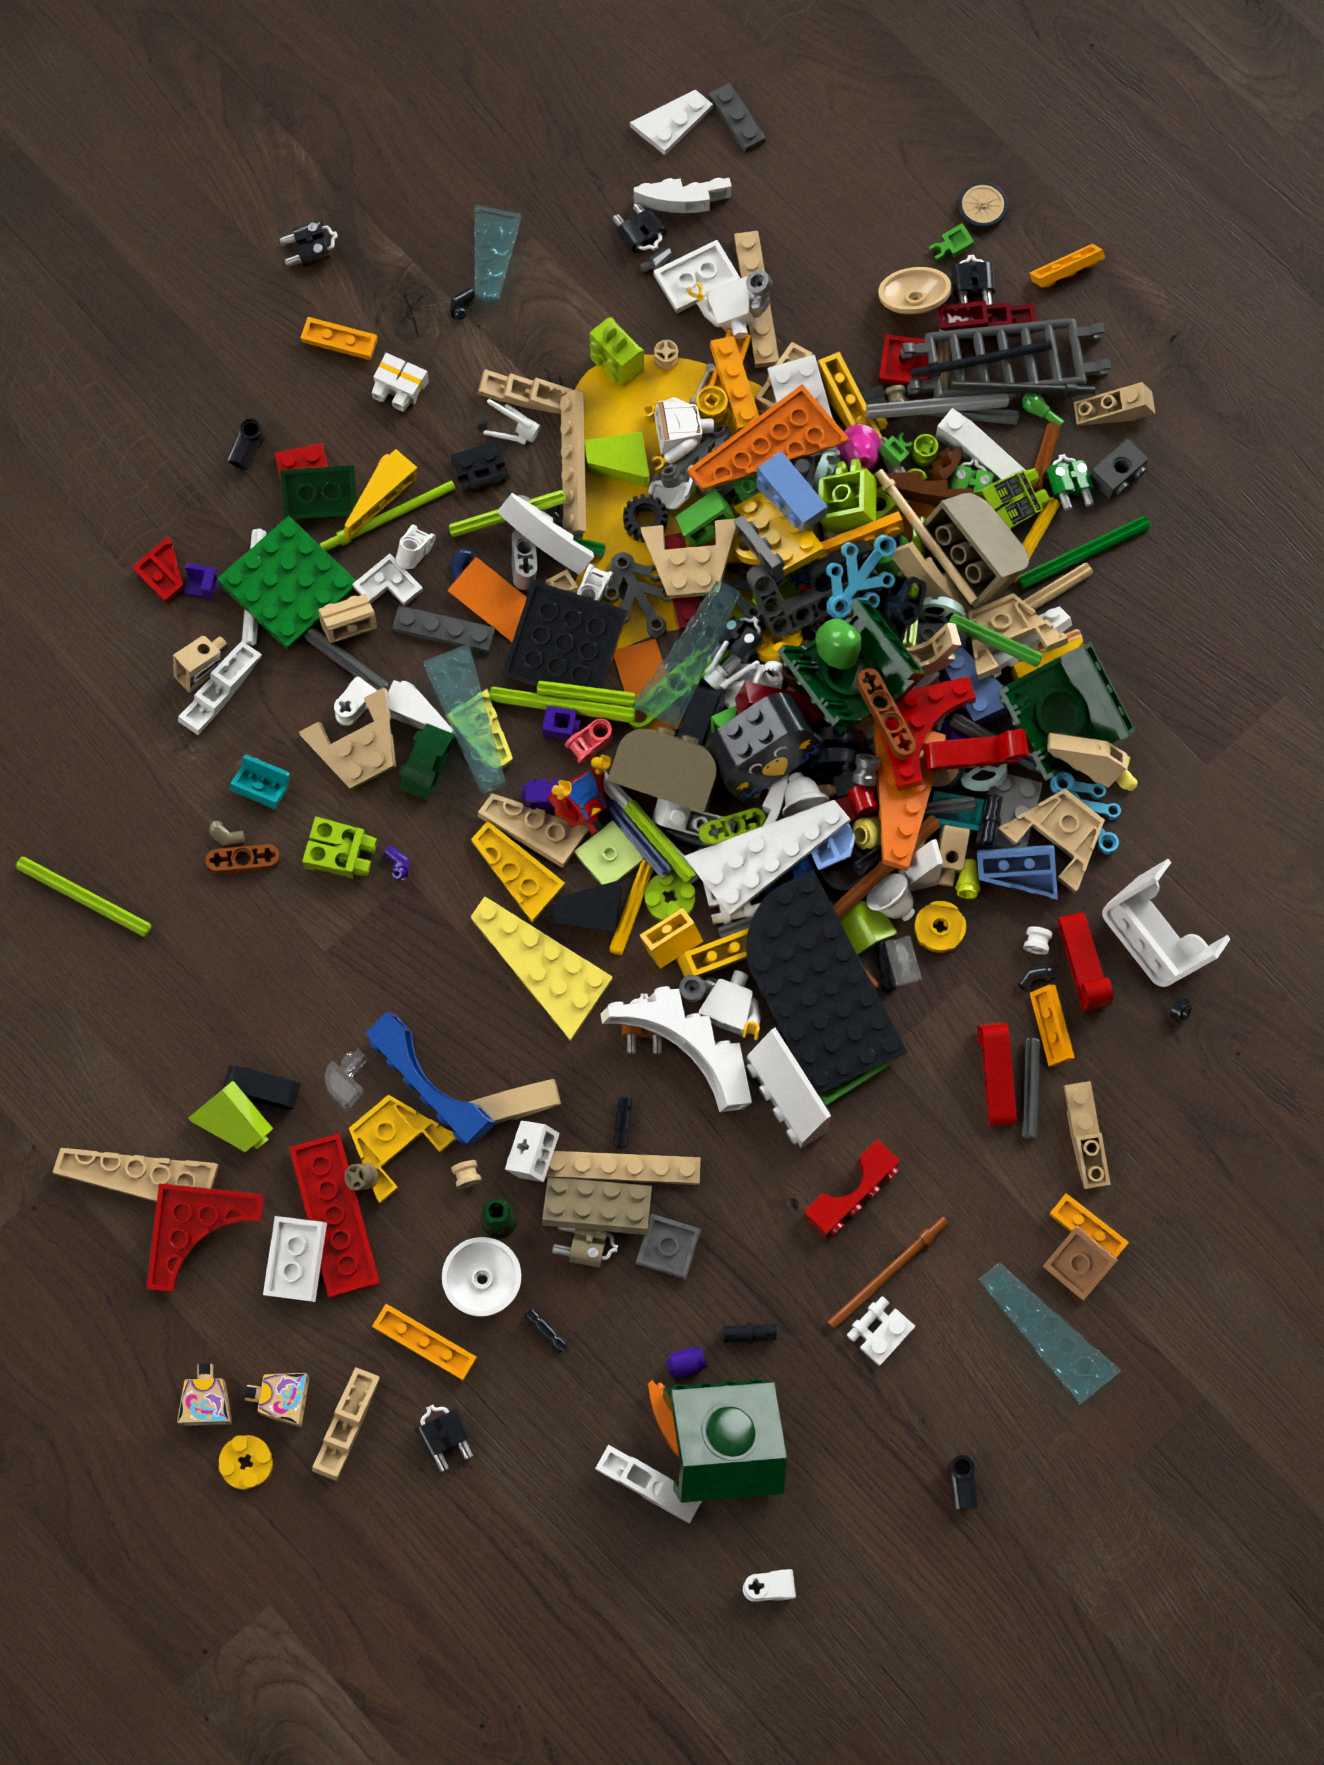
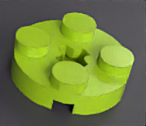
M671 872L665 878H661L659 875L653 877L645 890V904L648 912L660 922L681 908L690 915L695 905L694 886L691 882L685 883L676 872ZM674 892V897L677 900L675 902L671 900L669 903H666L664 894Z

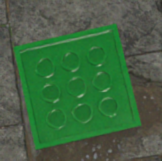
M289 515L217 578V583L286 650L320 621L318 609L323 608L327 604L341 602L354 590L352 584L356 582Z

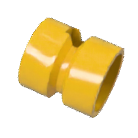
M717 386L704 387L696 397L700 419L712 418L714 426L723 425L727 419V395L723 389Z

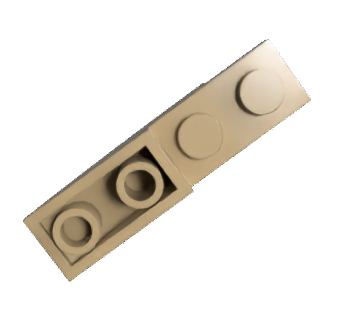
M1091 1081L1063 1085L1068 1109L1066 1111L1083 1187L1088 1189L1111 1185L1102 1133H1100Z

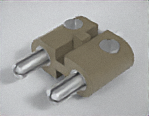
M558 1227V1230L573 1232L574 1239L571 1247L555 1244L552 1250L554 1254L569 1256V1262L600 1268L602 1260L609 1259L613 1252H617L618 1245L614 1244V1237L608 1231ZM609 1237L613 1249H610L607 1255L603 1256L606 1240Z

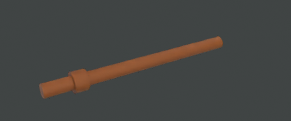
M942 1216L928 1230L925 1228L917 1235L918 1239L827 1321L828 1325L833 1330L839 1326L925 1246L929 1247L936 1240L935 1237L949 1225V1222Z

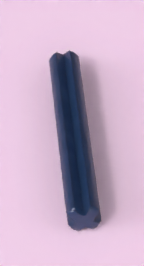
M614 799L608 801L607 808L604 811L661 878L669 876L672 871L669 863Z

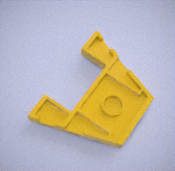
M390 1095L386 1096L349 1127L362 1163H370L377 1169L378 1181L373 1190L380 1204L398 1190L396 1184L383 1171L382 1167L420 1135L424 1134L440 1153L457 1140L453 1135L454 1132L445 1129L437 1122L426 1118Z

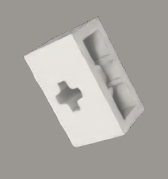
M521 1121L507 1159L505 1170L518 1178L544 1182L560 1133L545 1124Z

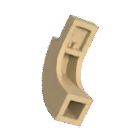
M946 623L929 640L915 646L906 647L926 673L925 676L945 668L956 660L954 652L961 646L956 624Z

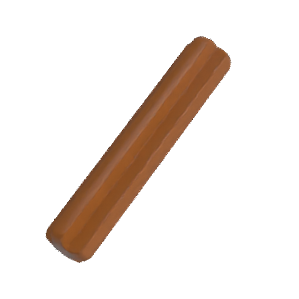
M1047 424L1034 467L1039 475V481L1031 484L1033 490L1039 491L1043 489L1047 476L1046 469L1050 466L1060 433V426L1058 424Z

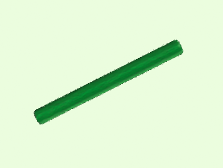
M1142 516L1019 575L1018 583L1022 589H1026L1150 529L1151 523L1147 516Z

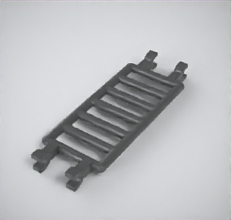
M1074 318L929 332L924 336L925 343H903V349L900 350L902 360L927 356L929 363L936 362L938 358L935 342L949 340L953 361L962 359L959 339L973 338L975 354L977 356L985 354L983 337L997 335L1000 351L1009 349L1006 334L1020 333L1022 346L1032 344L1030 332L1044 331L1046 341L1050 340L1052 344V350H1048L1053 379L1038 380L1034 354L1024 355L1029 382L1022 383L1064 385L1065 382L1084 386L1087 383L1086 376L1108 375V370L1111 369L1110 359L1084 363L1080 340L1082 339L1100 340L1102 338L1101 334L1105 332L1103 323L1077 327ZM1068 328L1076 377L1062 378L1054 329ZM1011 359L1001 360L1004 381L1006 383H1015ZM987 363L978 365L980 382H990ZM964 368L954 370L956 381H966ZM941 376L926 380L909 379V385L906 387L908 396L934 392L935 399L1004 393L943 391Z

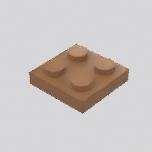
M1077 1225L1043 1267L1084 1301L1118 1259Z

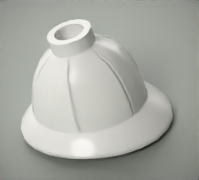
M801 772L793 773L788 777L789 783L785 789V807L782 813L783 816L788 817L827 803L830 799L827 795L820 792L818 786L811 778L803 777Z
M894 873L887 875L867 894L868 907L874 911H881L887 917L893 919L901 918L903 921H907L915 913V910L912 908L913 896L908 888V879L903 874Z

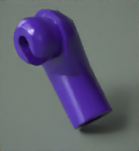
M389 845L383 855L393 862V878L404 880L409 874V859L395 847Z

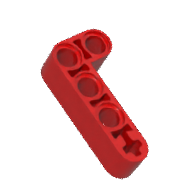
M1024 729L1007 731L998 736L936 741L923 745L927 771L1010 764L1029 756Z
M854 786L848 791L846 797L835 800L850 818L851 822L849 824L851 827L856 820L871 815L876 816L879 807L871 786Z
M1084 912L1059 917L1057 923L1083 1011L1087 1012L1110 1006L1114 998L1112 985L1109 978H1104Z
M1005 1022L978 1024L977 1035L979 1047L982 1048L989 1126L1016 1125L1008 1025Z

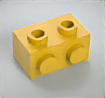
M683 908L640 934L649 955L660 969L680 957L684 952L703 942L695 923Z

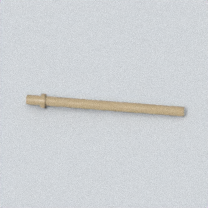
M883 469L877 471L875 477L881 483L883 492H887L970 605L975 603L978 597L895 487V481L893 479L890 480Z

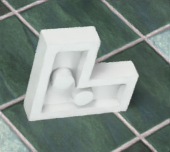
M388 554L352 584L360 595L366 594L370 604L389 590L405 607L423 592L422 586L404 568L397 565L395 558L391 554Z

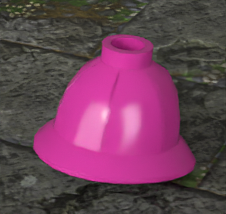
M862 424L853 425L844 431L850 440L849 443L837 446V450L840 451V455H837V457H840L841 462H845L848 472H850L852 459L856 458L859 459L861 468H867L870 472L881 459V454L878 452V449L882 446L881 440L871 427Z

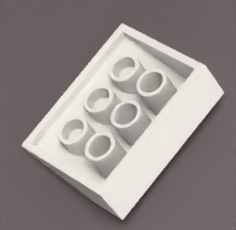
M776 1028L772 1029L748 1054L745 1068L752 1079L757 1078L761 1084L759 1090L766 1101L770 1099L775 1106L772 1110L780 1123L784 1121L789 1130L786 1133L792 1143H798L800 1148H803L828 1133L831 1115Z

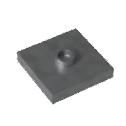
M651 1214L647 1235H644L636 1265L686 1280L701 1229Z

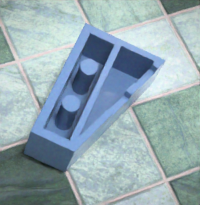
M782 451L757 467L756 488L787 518L794 528L797 527L803 533L826 517L827 505Z
M962 647L954 652L956 660L939 670V673L944 682L969 676L976 696V702L959 708L962 715L978 725L984 726L1010 714L1008 708L1003 706L1000 700L1001 694L998 689L1004 686L992 675L978 680L974 658Z
M1054 845L977 850L979 880L1058 900Z

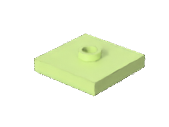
M611 821L574 851V855L601 885L620 881L640 865L642 860H645L614 821Z

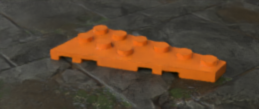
M802 384L689 468L687 474L704 492L757 474V467L780 451L784 453L790 462L849 443L850 439Z
M872 717L875 753L877 757L881 758V765L876 774L878 776L877 794L880 808L882 863L907 871L936 771H927L922 747L920 767L923 785L898 790L878 725ZM931 731L924 744L945 741L946 735Z

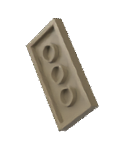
M548 1177L542 1226L647 1235L652 1186Z

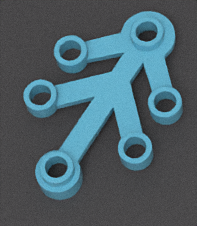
M880 535L876 538L873 552L859 571L857 566L858 547L850 542L843 544L841 553L846 557L848 586L844 591L841 582L843 567L837 563H830L826 568L827 575L831 577L833 594L827 602V612L830 616L836 619L845 618L850 613V605L855 599L868 601L871 596H874L872 605L874 608L879 605L880 597L873 592H867L862 598H851L858 590L881 586L890 588L894 585L895 577L889 572H882L877 577L867 578L882 556H890L895 552L896 542L892 537ZM885 540L886 546L884 549H881L880 543ZM852 546L853 552L848 555L847 548ZM837 566V574L832 575V569ZM888 575L889 582L884 584L883 579ZM840 601L841 608L836 610L835 605Z
M1059 772L1052 777L1050 787L1053 793L1056 794L1063 790V788L1059 787L1058 783L1065 782L1067 787L1064 789L1068 790L1095 813L1104 814L1110 820H1115L1119 817L1121 808L1118 804H1104L1082 800L1076 793H1087L1093 799L1101 800L1106 793V788L1101 783L1088 784L1077 782L1067 772ZM1099 788L1102 790V794L1097 795L1093 790ZM1110 808L1116 809V810H1117V814H1115V815L1110 814L1109 811H1108V809H1110ZM1103 828L1101 829L1097 839L1098 849L1103 854H1112L1119 845V839L1114 833L1105 832ZM1106 841L1110 842L1112 847L1109 849L1105 848L1103 843Z

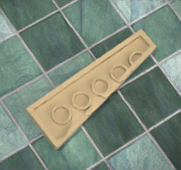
M60 1148L53 1174L157 1202L159 1183L212 1189L219 1165L209 1162L179 1161L169 1158L159 1159L139 1155L129 1156L119 1155L118 1153H99L97 1151Z

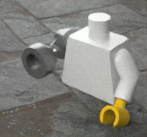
M755 270L749 276L706 291V296H703L704 288L699 282H696L699 288L698 294L693 293L690 287L687 288V292L691 297L697 298L698 301L696 303L703 315L714 326L722 327L726 332L728 329H731L735 339H743L748 336L746 326L755 323L770 303L768 298L772 287V280L765 271Z
M735 970L730 982L723 979L717 980L713 977L700 978L696 975H688L681 980L679 991L685 1001L696 1002L707 998L699 1010L698 1014H700V1017L710 1016L711 1024L741 1035L743 1038L746 1037V1034L751 1033L755 1035L754 1040L758 1039L761 1015L758 1001L752 997L753 991L745 988L749 977L747 974Z

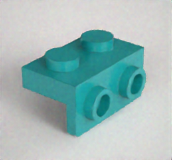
M244 755L241 768L231 781L229 791L276 809L288 790L290 773L257 758Z
M934 790L932 802L969 796ZM974 798L976 803L975 810L933 816L939 821L940 829L944 825L970 829L969 834H973V830L979 831L984 799Z

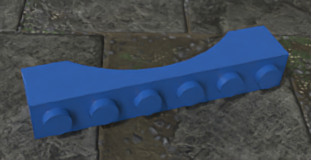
M386 1012L366 1032V1035L371 1040L369 1042L370 1046L378 1053L382 1052L388 1058L386 1063L393 1070H399L404 1075L402 1080L407 1086L413 1090L415 1088L421 1094L420 1100L429 1108L433 1107L438 1112L436 1117L445 1126L450 1125L454 1129L453 1135L460 1143L476 1145L496 1124L480 1105L455 1100L442 1093L429 1081L417 1061L412 1032L396 1014Z

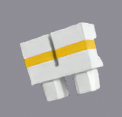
M385 353L374 375L375 385L372 390V397L380 402H384L387 395L391 394L395 396L392 406L404 412L410 403L415 405L418 394L422 389H425L429 382L428 373L424 369L408 362L406 364L404 360Z

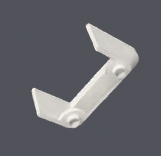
M1169 859L1138 876L1111 899L1102 911L1105 922L1152 982L1161 987L1169 986L1216 960L1230 940L1229 936L1226 935L1208 946L1200 936L1195 934H1188L1180 939L1151 902V899L1159 892L1158 880L1171 864Z

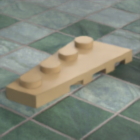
M493 793L478 811L479 818L486 822L489 821L502 832L562 868L589 832L583 823L571 828L565 821L546 814L544 810L538 808L534 810L523 806V803Z

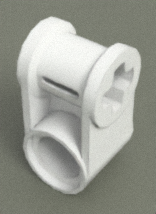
M411 525L407 533L400 539L395 559L397 565L404 569L415 568L421 559L432 549L436 535L432 533L429 535L418 530L416 525Z
M590 563L577 594L584 597H592L594 600L602 602L604 591L610 586L614 572L609 571L607 573L594 568V565Z
M359 676L356 677L334 704L337 722L343 726L353 725L363 712L368 709L364 697L377 690Z
M777 1570L750 1575L743 1585L744 1596L752 1602L796 1598L793 1570ZM753 1581L757 1583V1586H762L758 1595L754 1593V1590H749L748 1588L751 1587Z

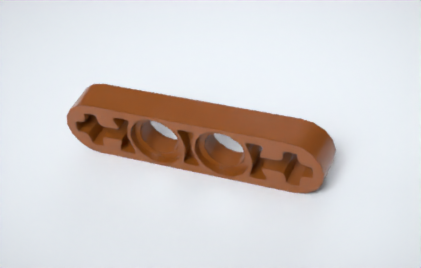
M871 668L862 670L856 682L861 696L893 755L898 759H908L916 748L914 737L880 674ZM865 677H867L869 680H874L872 683V688L869 683H863ZM878 697L883 698L887 702V706L882 709L877 708L873 700ZM894 719L897 721L899 728L889 730L885 725V721ZM900 740L903 745H909L907 751H905L904 748H898L900 745Z

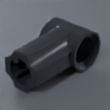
M249 418L240 425L239 436L227 460L235 468L248 470L258 446L264 442V432L258 420ZM250 430L258 431L254 436H247Z
M967 1455L954 1457L948 1464L954 1510L977 1508L974 1461ZM958 1460L966 1462L968 1466V1471L965 1475H960L955 1470V1464Z

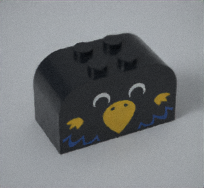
M774 693L762 698L715 730L706 743V748L713 755L717 770L726 788L743 804L827 748L808 711L788 693Z

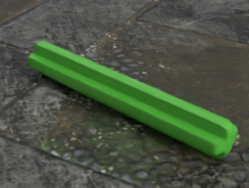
M956 613L949 620V623L956 624L957 631L1034 667H1037L1042 660V653Z

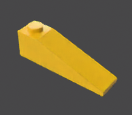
M840 352L818 360L817 365L827 400L845 427L849 428L857 424L869 426L875 430L881 440L883 437L874 419H867L865 409L867 405Z
M397 449L390 455L386 454L380 459L375 472L345 523L344 537L347 540L416 481L417 467Z
M749 928L684 952L677 959L684 977L696 975L701 978L747 959L746 940Z

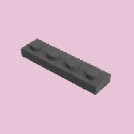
M398 606L392 627L393 632L488 654L495 634V627L404 606Z

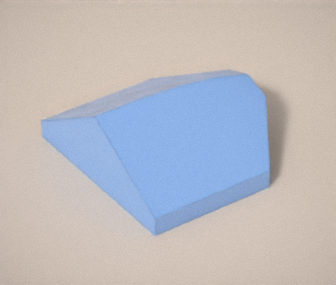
M849 823L811 853L819 871L851 857L855 836Z

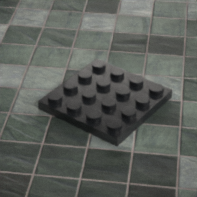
M532 580L502 675L536 687L539 681H548L603 689L628 611Z

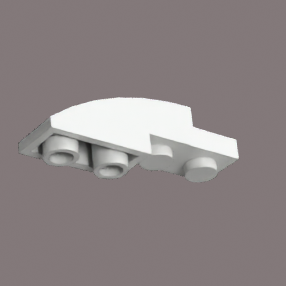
M670 178L659 183H643L638 187H634L635 203H640L641 206L671 213L710 211L711 201L731 198L730 178H715L705 183L694 182L682 187L681 179Z
M610 1445L607 1446L595 1468L600 1473L640 1494L644 1499L689 1524L702 1502L681 1503L673 1491V1480Z

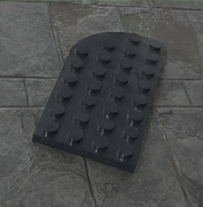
M814 870L786 882L771 891L758 906L749 926L746 940L747 965L790 1052L818 1096L906 1054L907 1050Z

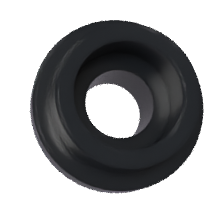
M1188 999L1175 1000L1170 1017L1175 1019L1176 1023L1181 1024L1183 1020H1188L1192 1006L1188 1005Z

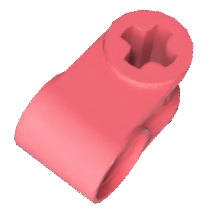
M597 719L583 730L572 735L565 742V747L567 749L570 748L578 758L577 762L583 765L611 744L613 740L612 727L607 720ZM600 729L608 732L606 736L600 738L595 736V733Z

